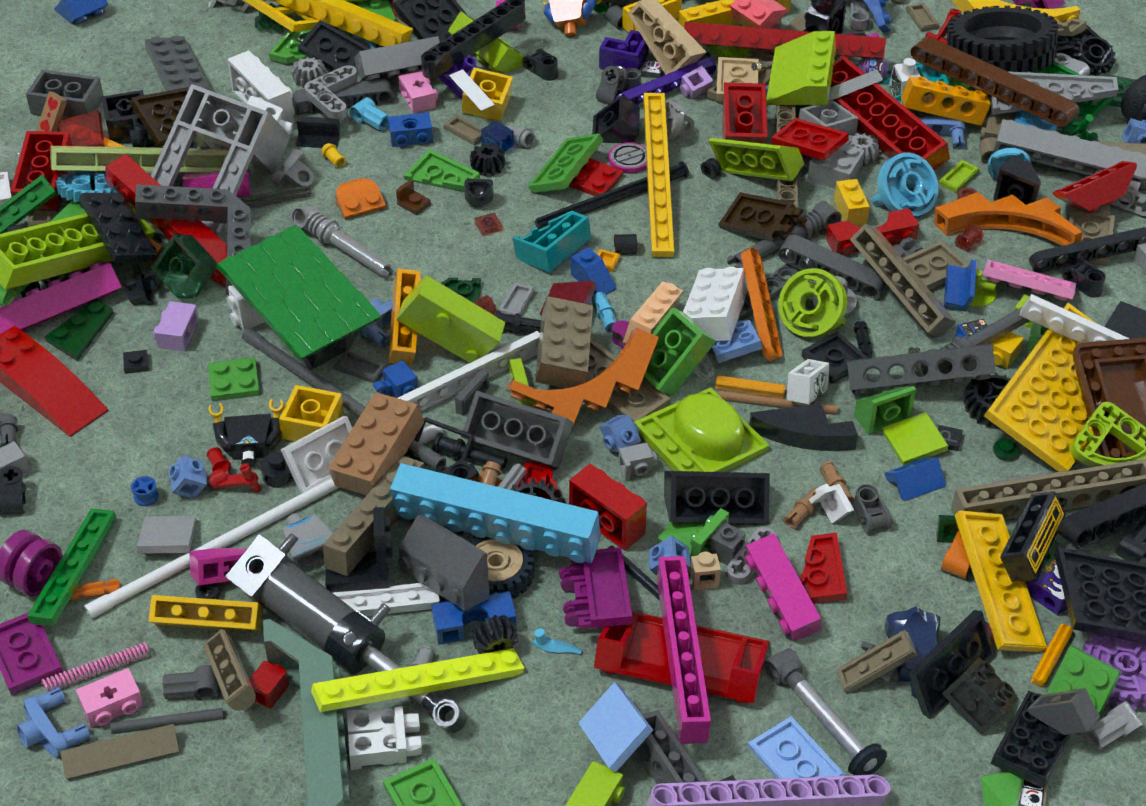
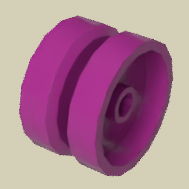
M19 530L12 534L0 549V581L10 587H15L30 597L40 595L63 556L61 548L57 544L47 539H42L29 530Z

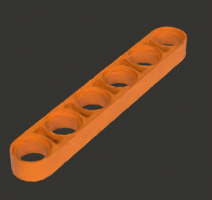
M751 247L741 253L757 332L763 347L761 350L765 358L769 362H773L782 357L783 353L762 259L758 251Z

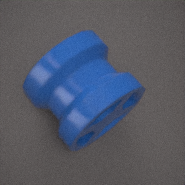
M142 476L132 482L131 490L137 505L150 506L158 500L157 484L152 477Z

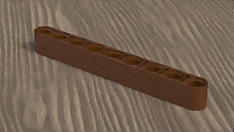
M924 37L910 50L911 56L915 61L1057 126L1065 127L1079 114V107L1074 101L931 37Z

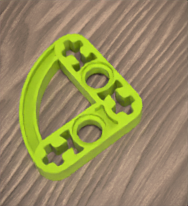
M1103 402L1092 413L1071 443L1070 453L1075 459L1089 467L1146 459V427L1115 404ZM1105 411L1109 413L1108 418L1104 416ZM1116 419L1120 420L1116 425L1114 424ZM1126 424L1130 426L1132 434H1126L1122 430L1121 425ZM1089 426L1098 428L1100 436L1092 435L1089 431ZM1108 432H1110L1138 454L1126 458H1111L1099 455L1095 451ZM1139 434L1140 436L1136 440L1134 437ZM1085 441L1089 442V444L1085 447L1083 452L1080 450L1081 445Z

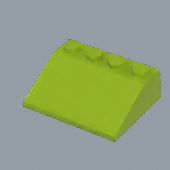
M814 31L775 47L766 105H828L836 54L835 31Z

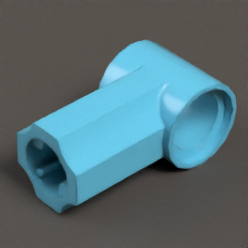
M368 97L349 109L352 119L359 120V123L364 121L382 131L389 127L388 117L390 115L376 108L373 100Z

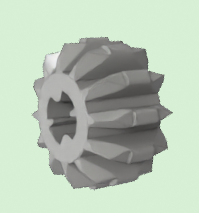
M316 57L299 58V61L294 62L292 67V77L296 85L301 84L302 88L309 81L326 74V68L322 60H317Z
M855 133L854 136L850 135L849 141L845 143L846 145L865 150L863 163L866 166L869 162L874 163L879 155L878 140L873 139V135L867 136L865 133L863 135Z

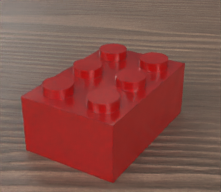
M590 463L569 480V505L597 511L600 534L626 551L646 534L647 502L641 496L635 495L625 488L622 483L615 481L603 470L596 468Z

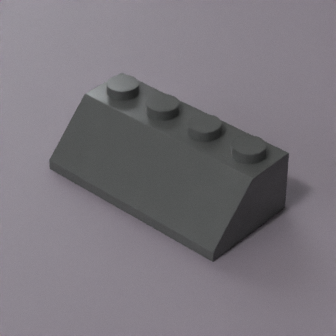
M423 514L418 515L398 547L400 570L464 611L490 599L487 553Z

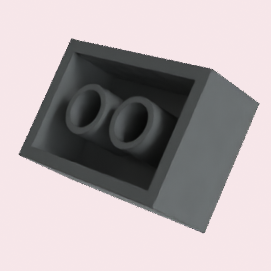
M43 69L26 93L31 114L41 115L48 93L55 92L67 100L62 118L89 122L102 101L101 97L104 96L100 77Z

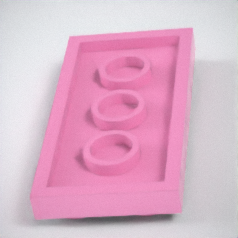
M989 259L983 271V275L987 276L986 279L999 283L1000 280L1009 282V286L1022 289L1023 286L1032 288L1031 291L1041 295H1044L1045 292L1054 294V298L1067 301L1068 298L1073 299L1076 283Z

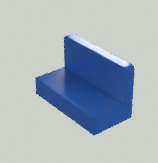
M971 260L967 268L948 265L946 269L943 307L962 311L967 310L975 294L976 260Z
M926 457L884 472L888 482H896L900 498L903 501L946 486L938 458Z

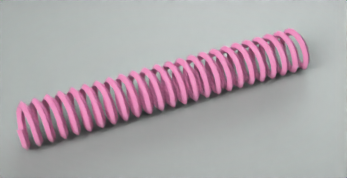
M145 642L143 644L139 643L134 648L131 646L130 649L126 648V651L122 650V653L120 651L118 653L114 652L109 657L105 656V659L101 657V660L97 659V662L93 660L92 663H85L84 666L80 665V668L76 666V670L74 668L71 671L68 669L67 672L63 671V674L59 672V676L55 674L50 679L47 677L46 681L42 679V685H45L48 692L50 691L49 685L52 690H54L53 684L57 688L58 683L63 688L62 681L67 687L66 679L70 685H72L70 678L76 684L74 677L76 676L77 681L80 682L79 674L81 679L85 680L83 672L85 677L89 679L87 671L93 678L91 670L97 676L96 668L98 673L101 674V666L102 671L105 673V664L107 671H110L108 663L111 669L114 670L112 662L116 668L119 667L116 661L122 667L121 659L124 665L127 664L125 657L128 663H131L130 655L132 661L135 662L134 654L139 661L137 653L143 659L141 652L143 651L144 656L147 657L146 650L149 651L150 649Z

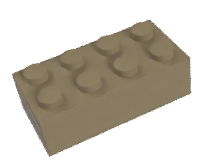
M547 296L541 316L535 382L562 388H571L584 384L589 365L593 305Z

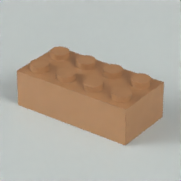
M375 392L328 467L335 486L367 495L398 459L405 455L422 427L424 420L418 404Z

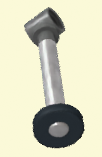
M788 648L765 660V670L776 684L782 683L785 686H790L853 757L848 767L850 774H853V776L871 775L883 765L887 757V751L882 749L879 743L864 746L802 676V664L794 650Z

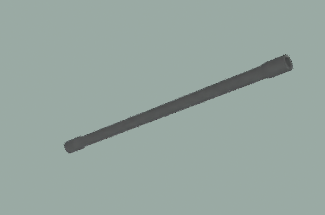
M246 328L243 331L242 339L256 349H260L317 389L341 393L343 406L360 417L365 409L364 405L267 341L253 329ZM413 440L408 448L410 452L436 471H441L446 465L445 458L432 449L426 448L416 440Z

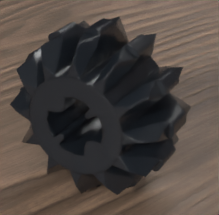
M481 143V146H474V150L471 151L470 165L473 170L479 173L483 172L484 176L487 173L494 176L495 171L501 173L502 168L505 167V153L498 145L492 146L491 143L488 145Z
M494 615L492 618H486L485 621L478 622L477 627L472 630L473 644L479 654L512 649L513 645L518 642L516 625L506 615L499 617Z

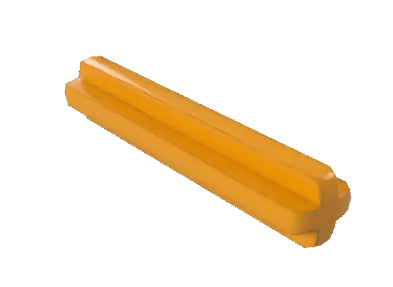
M721 375L717 376L715 382L716 389L784 398L786 390L784 384Z
M1065 623L1059 625L1032 675L1031 682L1033 684L1044 687L1072 636L1073 629L1071 626H1067Z

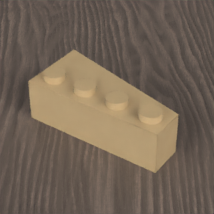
M657 0L638 1L628 12L665 75L696 63L706 53L698 42Z

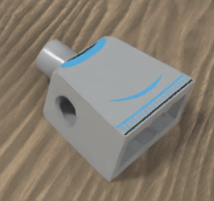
M299 513L290 515L287 518L288 525L283 528L284 540L290 533L298 538V541L288 552L290 559L302 569L324 561L323 544L333 532L316 515L304 519Z

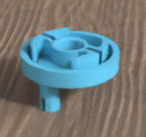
M913 153L898 154L888 159L882 165L877 182L879 193L872 197V202L878 200L877 203L873 204L874 206L880 207L885 205L891 212L909 208L912 209L910 211L914 217L923 215L932 209L938 197L936 174L930 164L922 157Z

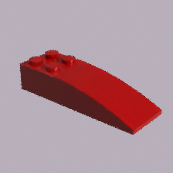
M14 325L0 334V383L69 437L108 412L104 404L75 374Z

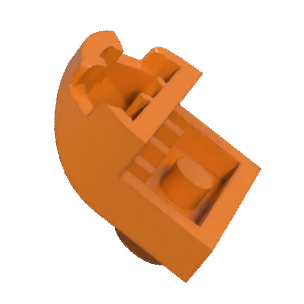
M367 178L355 179L344 182L337 187L336 205L339 206L344 219L386 208L379 187L373 180Z

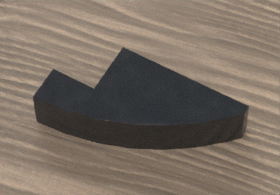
M821 403L750 413L749 425L760 436L769 440L809 450H856L858 433L853 421L829 424Z

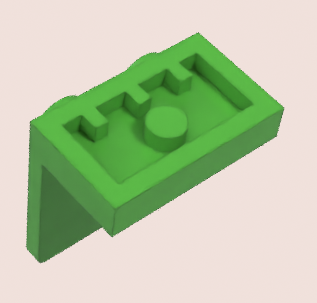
M720 508L714 516H709L706 523L670 522L658 536V542H662L670 536L675 537L689 547L691 560V556H698L701 552H709L710 537L723 522L728 523L729 512Z

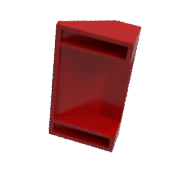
M632 611L633 624L603 628L597 641L594 668L600 669L607 674L618 673L672 685L662 617ZM696 625L706 693L731 698L742 704L748 702L754 704L770 641Z

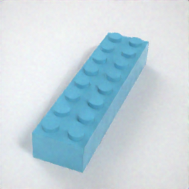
M400 463L390 487L397 515L404 519H416L418 515L423 514L439 525L455 532L465 531L479 538L489 537L496 539L502 544L512 543L520 545L526 550L536 549L544 551L554 557L560 555L570 558L577 563L587 562L592 564L601 538L597 511Z

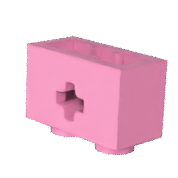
M421 70L398 76L399 91L413 113L436 108V101L438 100L437 91L431 87L429 78H425Z
M129 668L76 689L80 705L91 728L105 726L112 719L124 714L131 715L138 708L144 706L140 691Z

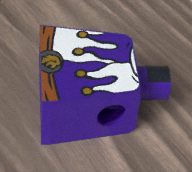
M1053 560L1040 569L1036 579L1026 581L1025 583L1030 597L1058 616L1067 610L1056 560Z

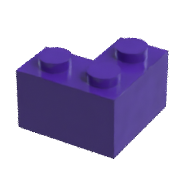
M630 30L625 41L605 37L599 48V68L605 69L608 66H622L626 70L630 68L640 70L644 59L646 60L649 54V47L640 32Z

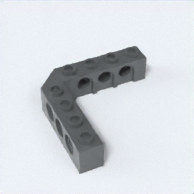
M136 184L135 219L149 220V218L167 219V221L177 219L190 220V222H195L196 220L226 224L227 257L250 247L251 208L228 189ZM226 278V295H229L228 287H229V286H232V284L228 281L227 278Z

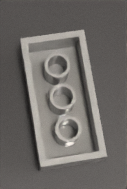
M436 36L359 51L354 57L359 80H375L385 76V79L396 78L397 75L403 72L407 74L419 71V69H422L421 55L440 43L439 37Z

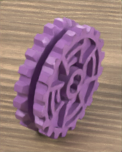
M1092 634L1089 639L1090 642L1086 641L1083 646L1084 652L1122 671L1105 707L1108 708L1110 705L1117 707L1123 702L1128 701L1135 712L1137 708H1141L1143 711L1146 710V643Z

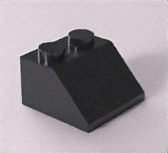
M624 94L620 95L593 116L592 135L601 134L602 143H627L630 140H634L639 134L640 108Z
M1011 155L999 170L993 201L1010 195H1014L1025 205L1037 201L1041 181L1032 164Z

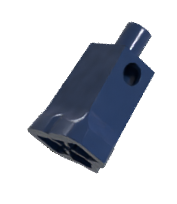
M913 607L906 611L887 615L884 627L888 638L903 630L907 631L910 635L917 656L901 664L896 670L898 681L910 682L911 695L917 698L908 672L937 646L940 616L923 611L919 607Z

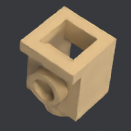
M701 552L698 556H691L689 574L693 590L719 588L721 568L717 554ZM711 575L712 580L700 581V576Z

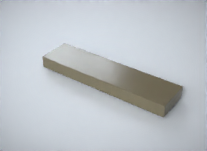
M174 724L60 751L66 779L180 752Z

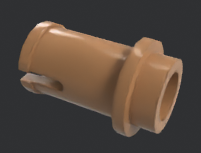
M486 462V465L482 467L484 472L480 483L495 486L498 475L502 473L500 470L501 466L495 462Z

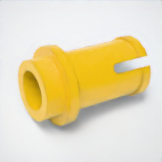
M327 143L322 147V156L325 159L328 158L336 168L346 163V158L337 151V147L334 144Z

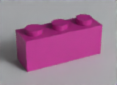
M247 169L236 196H250L251 194L249 169ZM220 171L186 173L182 178L183 187L212 189Z

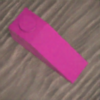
M211 548L189 551L191 578L198 585L230 581L225 576L248 548Z

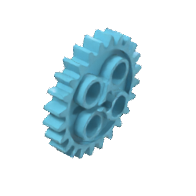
M67 171V174H61V177H58V181H56L58 195H61L62 198L67 197V200L74 199V202L79 201L81 193H119L107 185L105 171ZM91 179H95V190H92Z

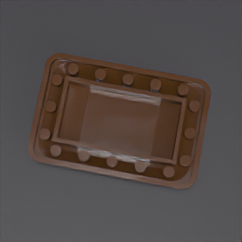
M1146 338L1085 342L1075 346L1072 356L1088 418H1090L1100 404L1111 402L1146 427ZM1105 411L1104 416L1108 418L1109 413ZM1116 419L1114 424L1116 425L1120 420ZM1126 424L1121 425L1122 430L1126 434H1132L1130 426ZM1091 426L1094 436H1100L1099 429ZM1108 432L1098 446L1100 454L1106 457L1126 458L1138 454L1110 432ZM1137 434L1134 438L1137 440L1140 435Z

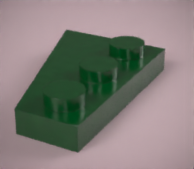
M96 299L47 334L45 340L78 362L86 347L90 346L92 339L102 330L113 315V309Z

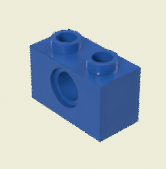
M429 112L388 117L392 147L433 143Z

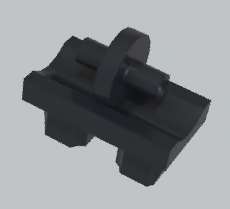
M139 264L132 266L133 274L124 278L125 284L130 290L127 292L129 301L133 306L143 302L147 306L155 305L152 291H156L161 287L163 283L161 275L153 271L145 275L141 272Z

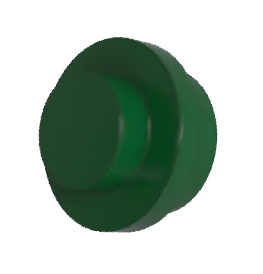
M999 439L993 445V452L998 458L1009 460L1017 455L1018 447L1011 440Z

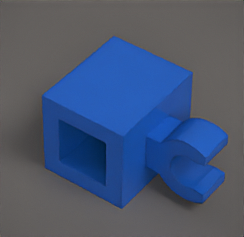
M403 360L382 369L383 381L380 380L373 384L377 393L384 395L391 393L395 398L418 388L417 376Z

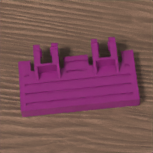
M621 547L597 549L592 564L587 562L577 563L571 560L569 567L566 566L559 570V577L562 579L560 583L561 589L566 592H575V600L567 601L563 605V611L566 613L564 620L567 626L587 629L633 624Z

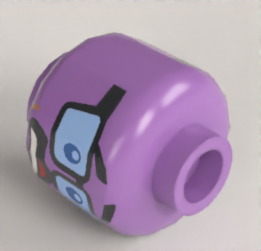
M864 57L863 61H859L858 68L865 74L877 69L883 78L887 75L888 61L881 58Z

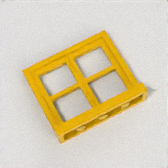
M243 0L292 32L312 30L319 22V19H314L286 6L273 8L264 2L268 0ZM296 13L305 20L294 21L285 14Z

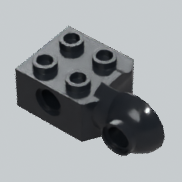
M811 0V5L804 16L806 22L803 31H835V34H842L847 1Z
M143 90L101 97L110 140L123 143L132 142L133 147L150 148L154 146L152 137L130 104L132 97L144 95Z

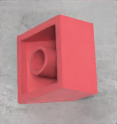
M735 0L730 5L733 19L744 27L772 29L788 12L787 8L775 0Z

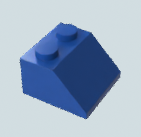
M61 0L54 10L70 24L74 22L80 24L88 20L87 16L93 14L95 17L104 13L108 2L106 0Z

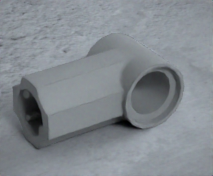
M1125 701L1108 712L1106 717L1095 722L1092 730L1086 734V739L1099 751L1121 736L1124 738L1130 732L1136 731L1144 723L1129 702Z

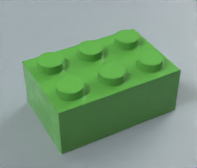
M674 307L671 308L652 333L659 338L644 374V377L654 387L670 396L679 390L716 342L693 319Z

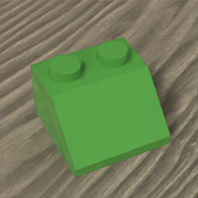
M914 386L897 387L856 401L854 417L868 435L882 431V428L910 418L916 388Z

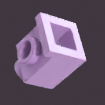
M701 66L682 76L680 84L681 93L684 96H689L691 99L702 95L712 87L713 79Z

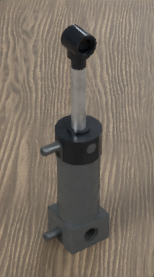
M290 533L279 548H276L261 535H258L225 576L266 609L274 612L318 648L331 655L333 661L349 674L355 675L361 672L368 664L378 672L400 668L380 652L385 641V632L379 627V624L391 610L390 607L382 603L370 619L361 612L355 611L304 572L300 566L287 556V553L298 541L294 534ZM433 692L410 696L429 711V717L445 731L455 733L464 727L467 718L466 713L454 701L447 699L445 696L439 698ZM449 711H454L453 719L445 722L446 714Z

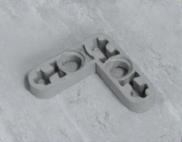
M350 65L343 66L309 81L304 86L306 98L329 118L344 119L347 116L346 104L334 92L354 84L357 81V69Z

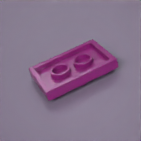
M28 613L0 624V672L11 695L41 683L42 679L46 681L47 677L50 679L55 674L59 675V672L63 674L62 667L43 626L29 623Z

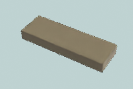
M903 630L836 670L844 692L853 693L917 656L909 633Z

